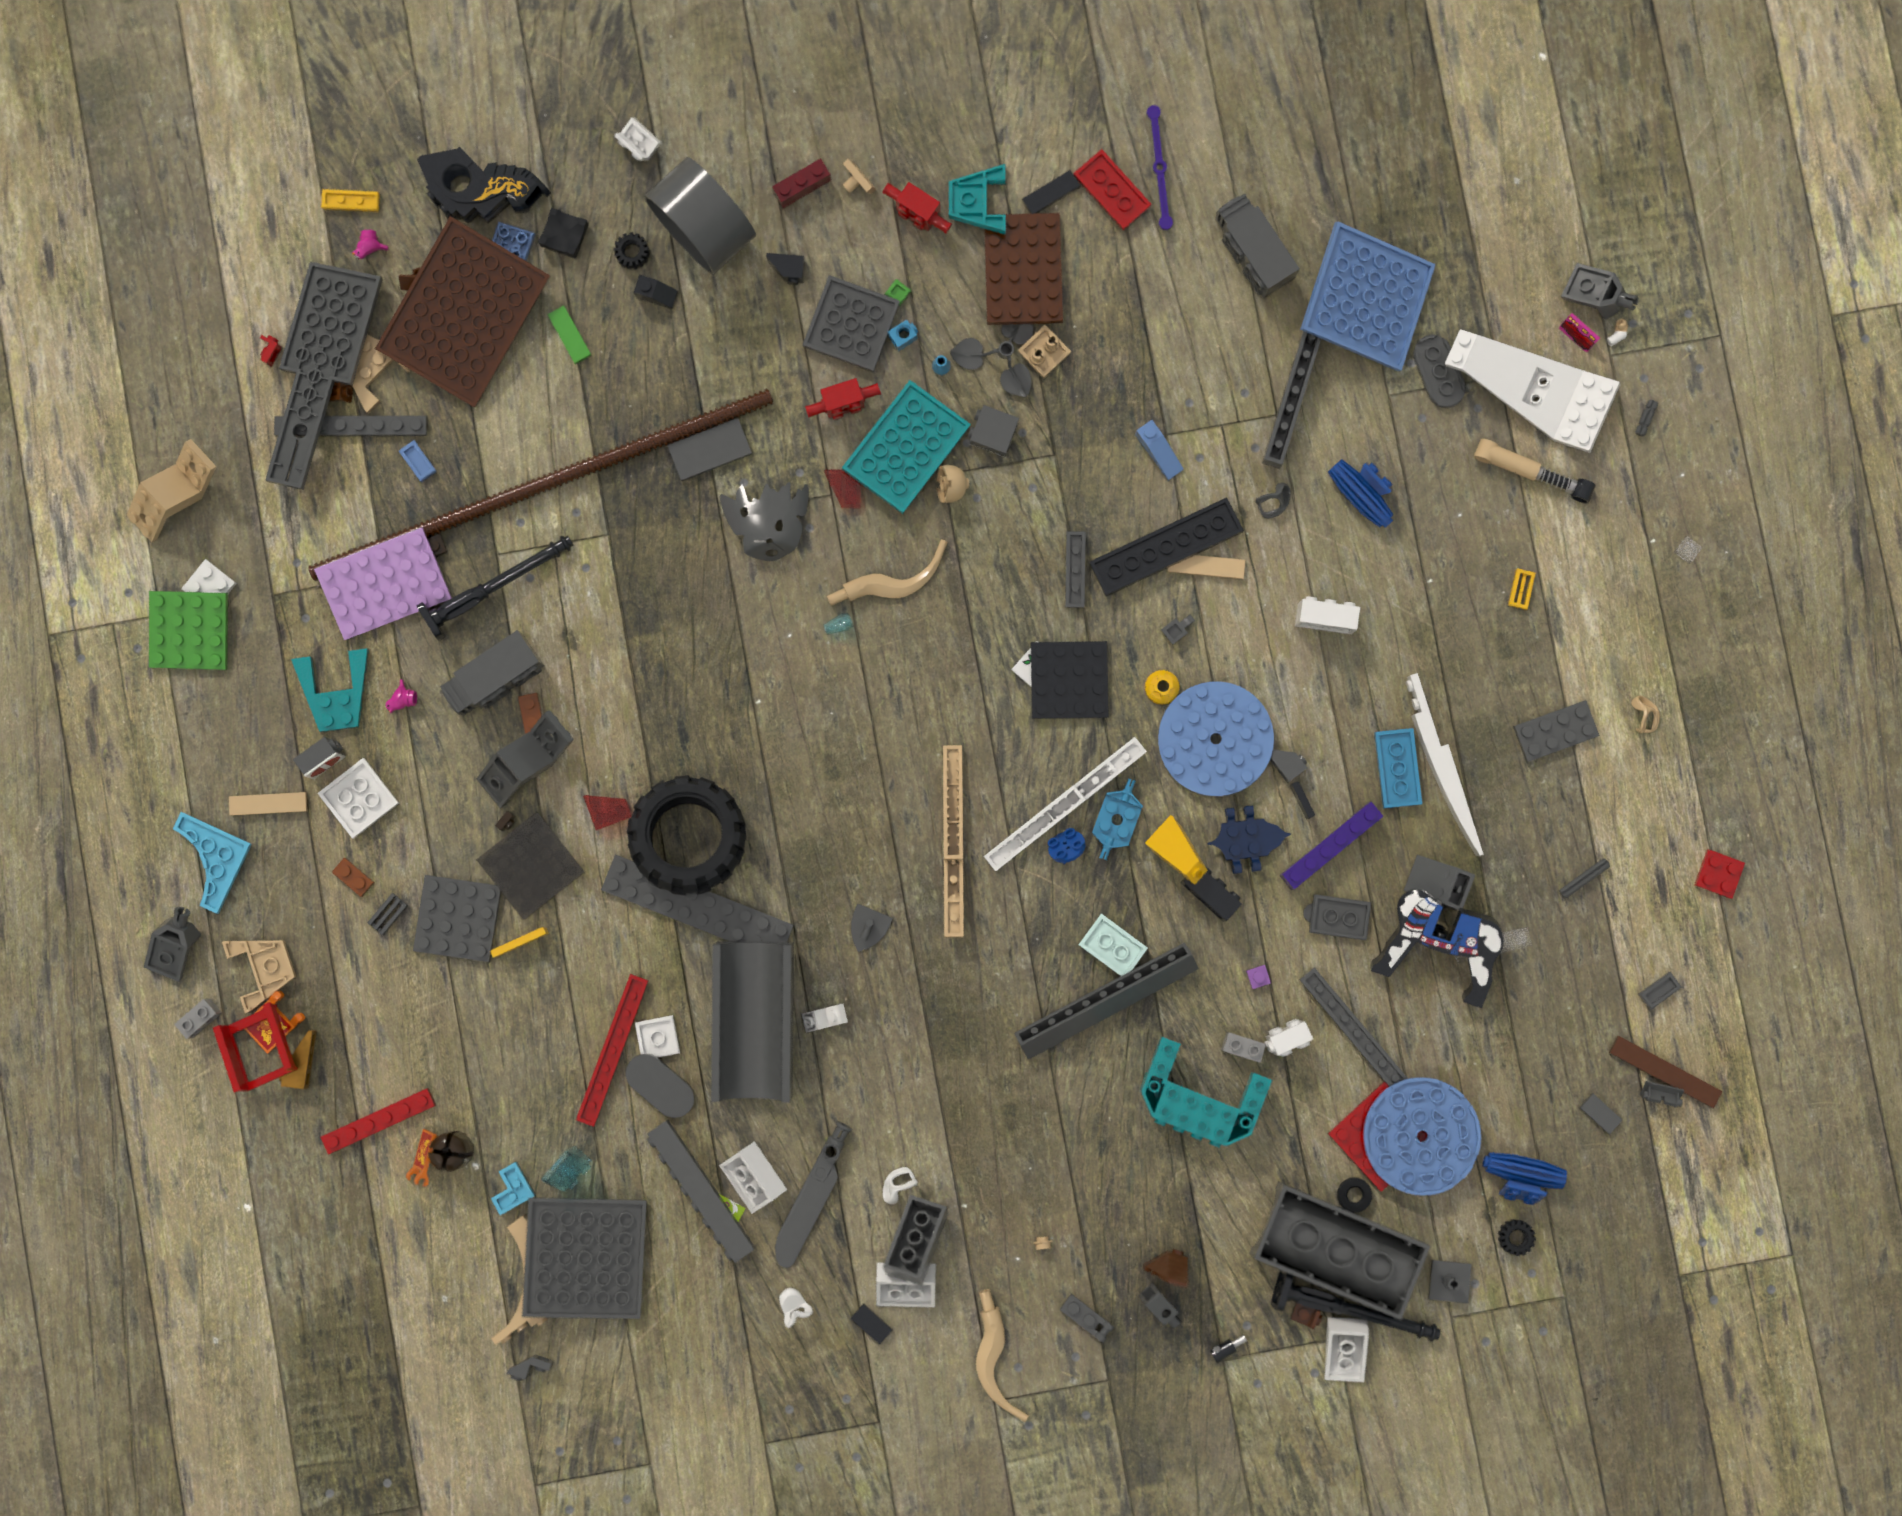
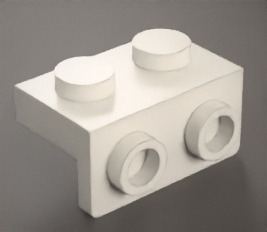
M631 118L624 129L615 134L618 143L622 147L628 148L632 152V156L638 161L649 160L662 143L636 118Z

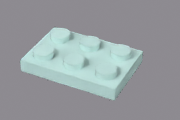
M1100 914L1078 944L1120 976L1132 971L1148 949L1103 914Z

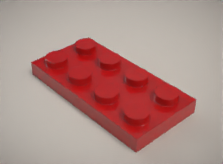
M1102 149L1073 173L1080 184L1123 231L1152 206L1148 199Z

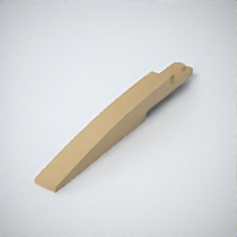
M943 745L944 938H964L962 745Z

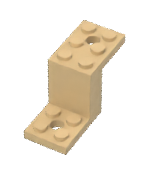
M192 439L186 441L175 465L140 482L127 513L129 520L141 530L145 537L154 542L158 539L168 517L202 500L216 465Z

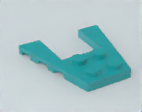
M369 649L348 651L353 689L318 694L316 693L312 657L291 659L319 732L359 727Z

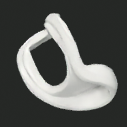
M898 1168L887 1176L883 1186V1199L886 1203L890 1205L896 1204L899 1198L898 1191L917 1186L918 1181L909 1168ZM909 1173L911 1181L899 1186L893 1184L895 1177Z
M787 1288L781 1293L779 1301L787 1328L795 1323L797 1317L805 1318L813 1314L812 1307L805 1302L798 1290ZM804 1308L805 1312H801L796 1309Z

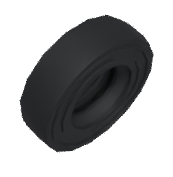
M1351 1177L1339 1185L1337 1199L1344 1209L1358 1213L1370 1205L1372 1190L1365 1180ZM1353 1187L1359 1188L1362 1192V1198L1358 1202H1351L1347 1197L1348 1191Z

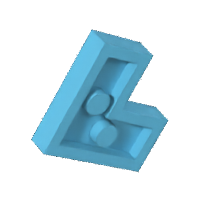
M517 1161L499 1171L508 1189L492 1197L491 1200L498 1213L502 1215L528 1200V1197L535 1196Z

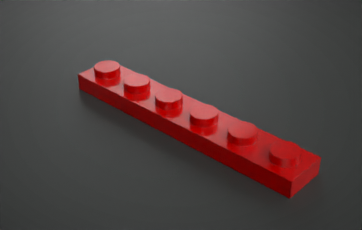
M429 1088L323 1135L321 1140L329 1155L436 1106Z

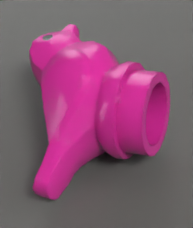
M363 230L361 231L360 241L357 243V249L352 254L357 259H364L367 255L378 250L387 251L388 246L377 241L376 231Z
M400 679L399 687L385 704L386 709L391 714L393 711L401 710L405 706H415L417 703V692L411 689L407 690L404 680Z

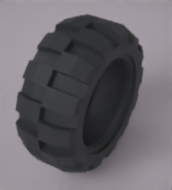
M689 775L675 776V779L667 782L662 780L653 785L645 796L641 795L634 805V812L632 817L629 818L627 827L628 848L639 872L657 888L670 891L671 894L685 896L688 893L701 894L711 891L712 887L719 883L723 884L732 876L735 867L738 864L740 865L745 852V840H747L746 826L741 809H739L735 799L728 791L717 786L714 781L700 777V779L690 778ZM695 804L702 806L717 817L722 827L721 841L717 850L707 861L697 866H673L662 860L653 847V832L656 823L665 812L678 805Z

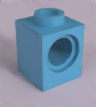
M905 320L889 330L888 337L899 352L917 340L916 333H918V330L913 323L909 324ZM902 331H907L909 333V336L907 338H901L899 336V333Z

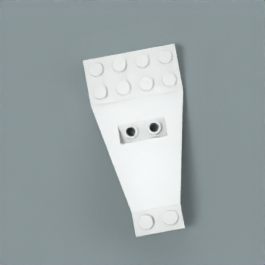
M1461 329L1445 362L1447 367L1466 373L1553 441L1589 453L1620 387V382L1586 372ZM1546 380V381H1547L1546 384H1544V385L1540 384L1541 381ZM1535 397H1539L1538 401H1533Z

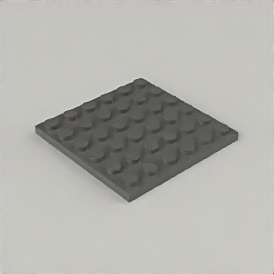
M528 1197L522 1317L641 1319L647 1201Z

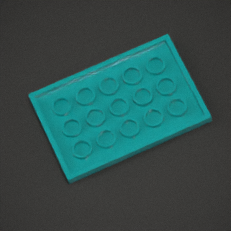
M909 380L842 466V470L901 514H904L970 428L971 424Z

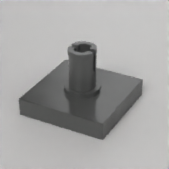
M1431 1259L1428 1299L1468 1303L1472 1264Z

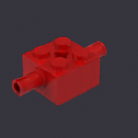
M910 182L907 183L902 191L890 183L885 186L883 194L896 201V209L901 218L913 221L914 226L920 230L925 229L929 231L932 225L945 234L950 230L952 223L939 216L941 212L938 200Z
M857 378L820 389L821 402L805 406L809 418L825 412L829 419L837 420L844 417L843 414L861 412V408H865V399L881 395L878 383L861 388Z

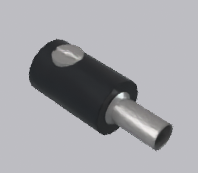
M1244 1335L1234 1341L1228 1339L1215 1346L1210 1352L1218 1364L1236 1353V1347L1247 1340Z

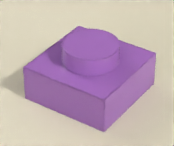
M1265 965L1246 970L1252 989L1271 983Z

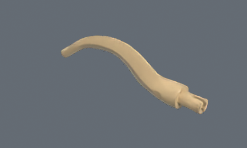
M940 540L932 562L916 576L904 580L894 579L883 574L861 576L843 584V589L828 595L827 599L830 605L833 606L846 599H849L851 602L865 595L902 598L916 592L935 573L948 542Z
M990 1289L982 1290L979 1292L983 1311L980 1313L985 1331L976 1359L978 1377L983 1388L995 1403L1023 1422H1026L1029 1415L1011 1405L1003 1397L995 1382L994 1367L1005 1343L1004 1326L999 1307L994 1306Z

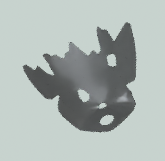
M790 482L786 486H782L778 492L775 489H770L769 485L765 484L760 499L753 498L752 502L748 501L743 485L736 491V500L723 494L720 495L722 509L731 529L736 535H744L743 545L745 554L764 561H775L796 549L802 535V524L796 516H804L806 514L809 499L808 484H805L802 490L798 488L796 496L792 500ZM743 507L748 510L746 517H742L740 509ZM778 520H782V531L775 529ZM767 539H772L773 542H771V543H766V540H767ZM770 549L778 552L775 556H767L765 554Z

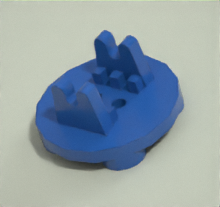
M1068 828L1054 838L1049 839L1048 851L1054 861L1066 864L1083 854L1086 842L1082 834L1073 828Z

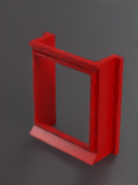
M271 1002L264 1004L263 1010L230 1025H217L213 1027L234 1093L251 1091L298 1070L277 1013V1005ZM267 1019L283 1067L249 1082L233 1034Z

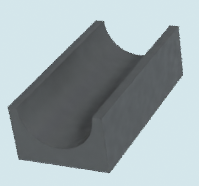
M717 941L713 944L711 1102L737 1098H765L779 1100L782 1103H790L793 1097L794 942Z
M1278 1181L1270 1215L1258 1241L1252 1246L1249 1254L1256 1260L1401 1320L1430 1246L1421 1240Z

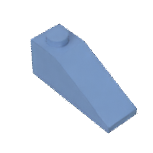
M1150 420L1136 430L1135 436L1167 480H1170L1184 470L1153 420Z

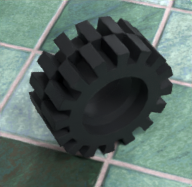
M629 232V235L623 234L624 237H619V241L615 242V256L624 268L626 266L630 270L631 268H634V270L638 269V266L642 267L643 263L648 261L647 257L649 258L650 254L647 242L637 233L635 235L633 232ZM631 244L639 248L638 255L633 258L625 255V248Z
M1511 1219V1221H1506L1505 1225L1500 1227L1501 1231H1498L1500 1246L1512 1255H1526V1252H1530L1531 1247L1535 1246V1231L1522 1220ZM1514 1230H1520L1524 1235V1240L1519 1245H1513L1510 1241V1234Z

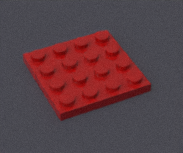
M1385 1081L1327 1133L1380 1192L1389 1184L1375 1172L1367 1158L1363 1143V1128L1372 1103L1389 1087ZM1421 1130L1416 1137L1420 1142L1426 1140L1427 1134Z

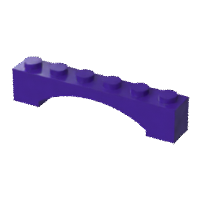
M1368 802L1279 876L1291 890L1296 889L1379 821L1383 815L1372 802Z

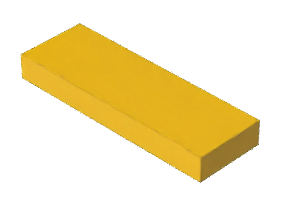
M322 189L321 208L323 210L379 212V192Z
M541 927L490 951L492 957L497 958L548 935V930L545 927Z

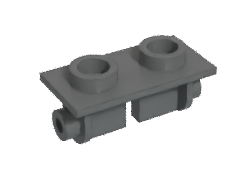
M1646 1081L1640 1095L1646 1101L1660 1103L1661 1100H1664L1665 1105L1677 1108L1682 1106L1683 1100L1680 1098L1684 1089Z

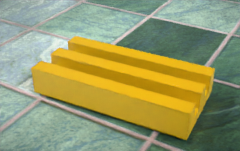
M1516 569L1508 606L1528 610L1536 575L1535 572ZM1520 574H1523V575H1522V579H1521V583H1520V588H1519V592H1518L1517 601H1516V603H1515V602H1514V599H1515V594H1516V590H1517V585H1518L1519 577H1520ZM1529 575L1530 578L1523 605L1521 604L1526 577Z

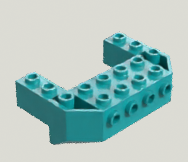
M1161 1036L1140 1087V1093L1150 1115L1155 1118L1154 1122L1163 1126L1166 1123L1173 1125V1130L1184 1133L1185 1130L1191 1132V1137L1201 1141L1204 1137L1210 1140L1209 1144L1219 1148L1221 1145L1228 1146L1252 1135L1272 1080L1251 1072L1238 1108L1199 1094L1167 1080L1181 1044Z

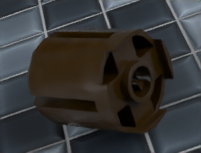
M449 1131L436 1136L430 1143L429 1147L435 1150L428 1152V1158L437 1170L453 1172L466 1166L471 1161L474 1154V1145L466 1133ZM449 1149H450L452 1152H457V1153L451 1155V1154H450L451 1152H449Z

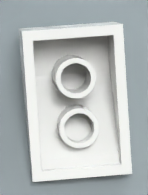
M1328 1317L1325 1380L1364 1382L1369 1335L1367 1320Z

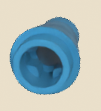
M939 355L932 363V369L938 375L947 374L951 368L950 361L943 355Z

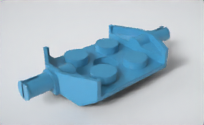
M1128 778L1123 791L1106 793L1092 834L1103 845L1099 857L1107 861L1112 848L1129 846L1134 828L1143 808V805L1132 794L1136 782ZM1118 814L1122 817L1120 825L1112 823L1113 815Z

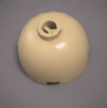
M954 465L939 466L936 482L940 481V489L937 488L938 498L941 503L957 502L965 495L966 489L969 488V479L966 478L962 469Z

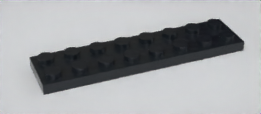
M1226 497L1090 561L1089 564L1107 597L1243 533L1244 530Z

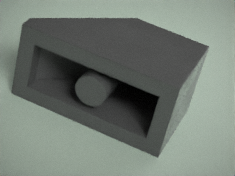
M1272 751L1270 761L1287 783L1307 769V761L1301 754L1298 756L1295 752Z

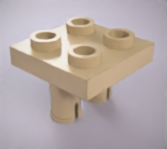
M1044 325L1018 350V353L1044 379L1071 354V350Z

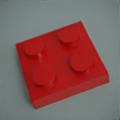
M1707 849L1694 886L1733 899L1745 863Z

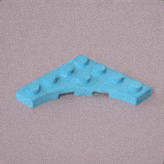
M180 812L173 830L179 832L196 847L206 873L204 893L199 906L219 914L252 844L193 816Z

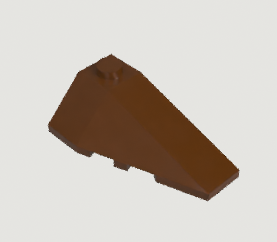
M1178 1249L1167 1250L1143 1264V1269L1147 1272L1151 1270L1152 1275L1158 1276L1167 1283L1187 1288L1188 1257L1183 1255L1184 1251Z

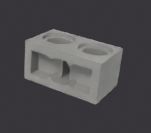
M210 998L203 999L174 1025L186 1039H192L219 1017L222 1012Z
M1226 1032L1221 1050L1261 1063L1266 1044Z

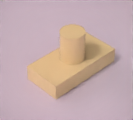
M847 159L843 163L852 174L843 184L849 193L859 184L869 194L876 190L852 160Z

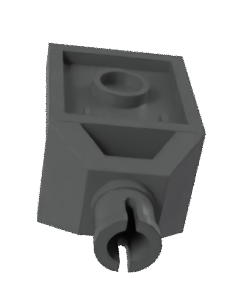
M1580 263L1576 264L1561 295L1563 300L1598 309L1602 319H1608L1618 313L1621 307L1635 310L1636 306L1633 304L1637 305L1639 299L1637 295L1625 292L1615 273Z
M176 907L174 909V916L166 919L152 932L144 963V968L177 982L183 978L190 947L201 937V933L193 923L188 922L190 910L186 909L183 914L185 907Z

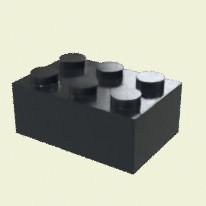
M1207 866L1205 867L1208 871L1195 885L1187 878L1180 882L1222 922L1227 921L1242 905L1240 902L1241 898L1234 891L1229 892L1225 889L1227 885L1221 879L1213 878L1210 875L1212 871Z

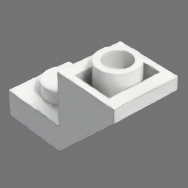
M844 1004L802 1014L806 1033L848 1022Z

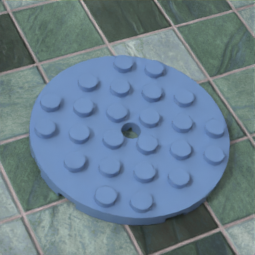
M1206 682L1188 688L1171 702L1160 723L1158 745L1166 769L1179 784L1197 794L1227 796L1246 789L1262 775L1272 755L1274 732L1268 712L1252 693L1240 686L1227 682ZM1213 734L1221 736L1222 740L1219 744L1211 742L1210 738Z
M1416 1077L1405 1079L1389 1086L1375 1099L1365 1119L1363 1143L1371 1166L1386 1183L1408 1194L1434 1195L1453 1188L1454 1185L1469 1174L1477 1155H1479L1481 1129L1473 1106H1471L1459 1090L1437 1079ZM1421 1130L1427 1134V1138L1423 1142H1420L1416 1137Z

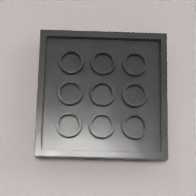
M829 275L804 339L803 347L874 372L900 301Z
M425 875L413 951L490 962V951L493 947L502 886Z

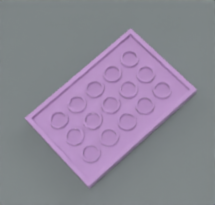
M423 527L314 569L344 640L419 612L416 605L421 602L429 608L452 599Z

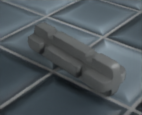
M1649 400L1647 402L1646 409L1643 411L1639 421L1640 425L1635 430L1637 435H1646L1647 427L1650 426L1655 414L1654 411L1658 407L1657 401Z

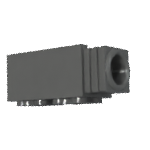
M1246 194L1230 200L1217 211L1215 220L1224 232L1222 242L1232 254L1235 262L1241 264L1245 277L1250 281L1258 295H1261L1264 299L1296 278L1300 268L1258 206L1254 208Z
M516 630L453 673L455 677L440 687L453 710L458 715L465 716L474 708L484 707L486 709L496 701L508 695L511 688L514 686L519 687L530 678L539 674L544 664L526 637Z

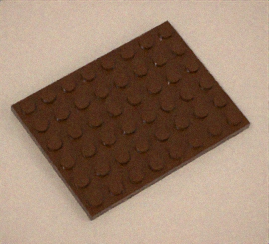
M450 216L375 349L476 408L551 276Z

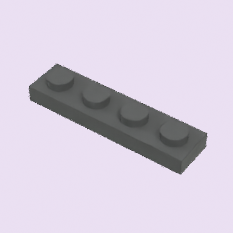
M1084 531L1066 532L1065 608L1085 607L1086 532Z

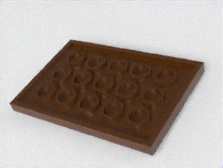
M1060 213L992 214L1006 215V235L984 229L987 325L1063 323Z

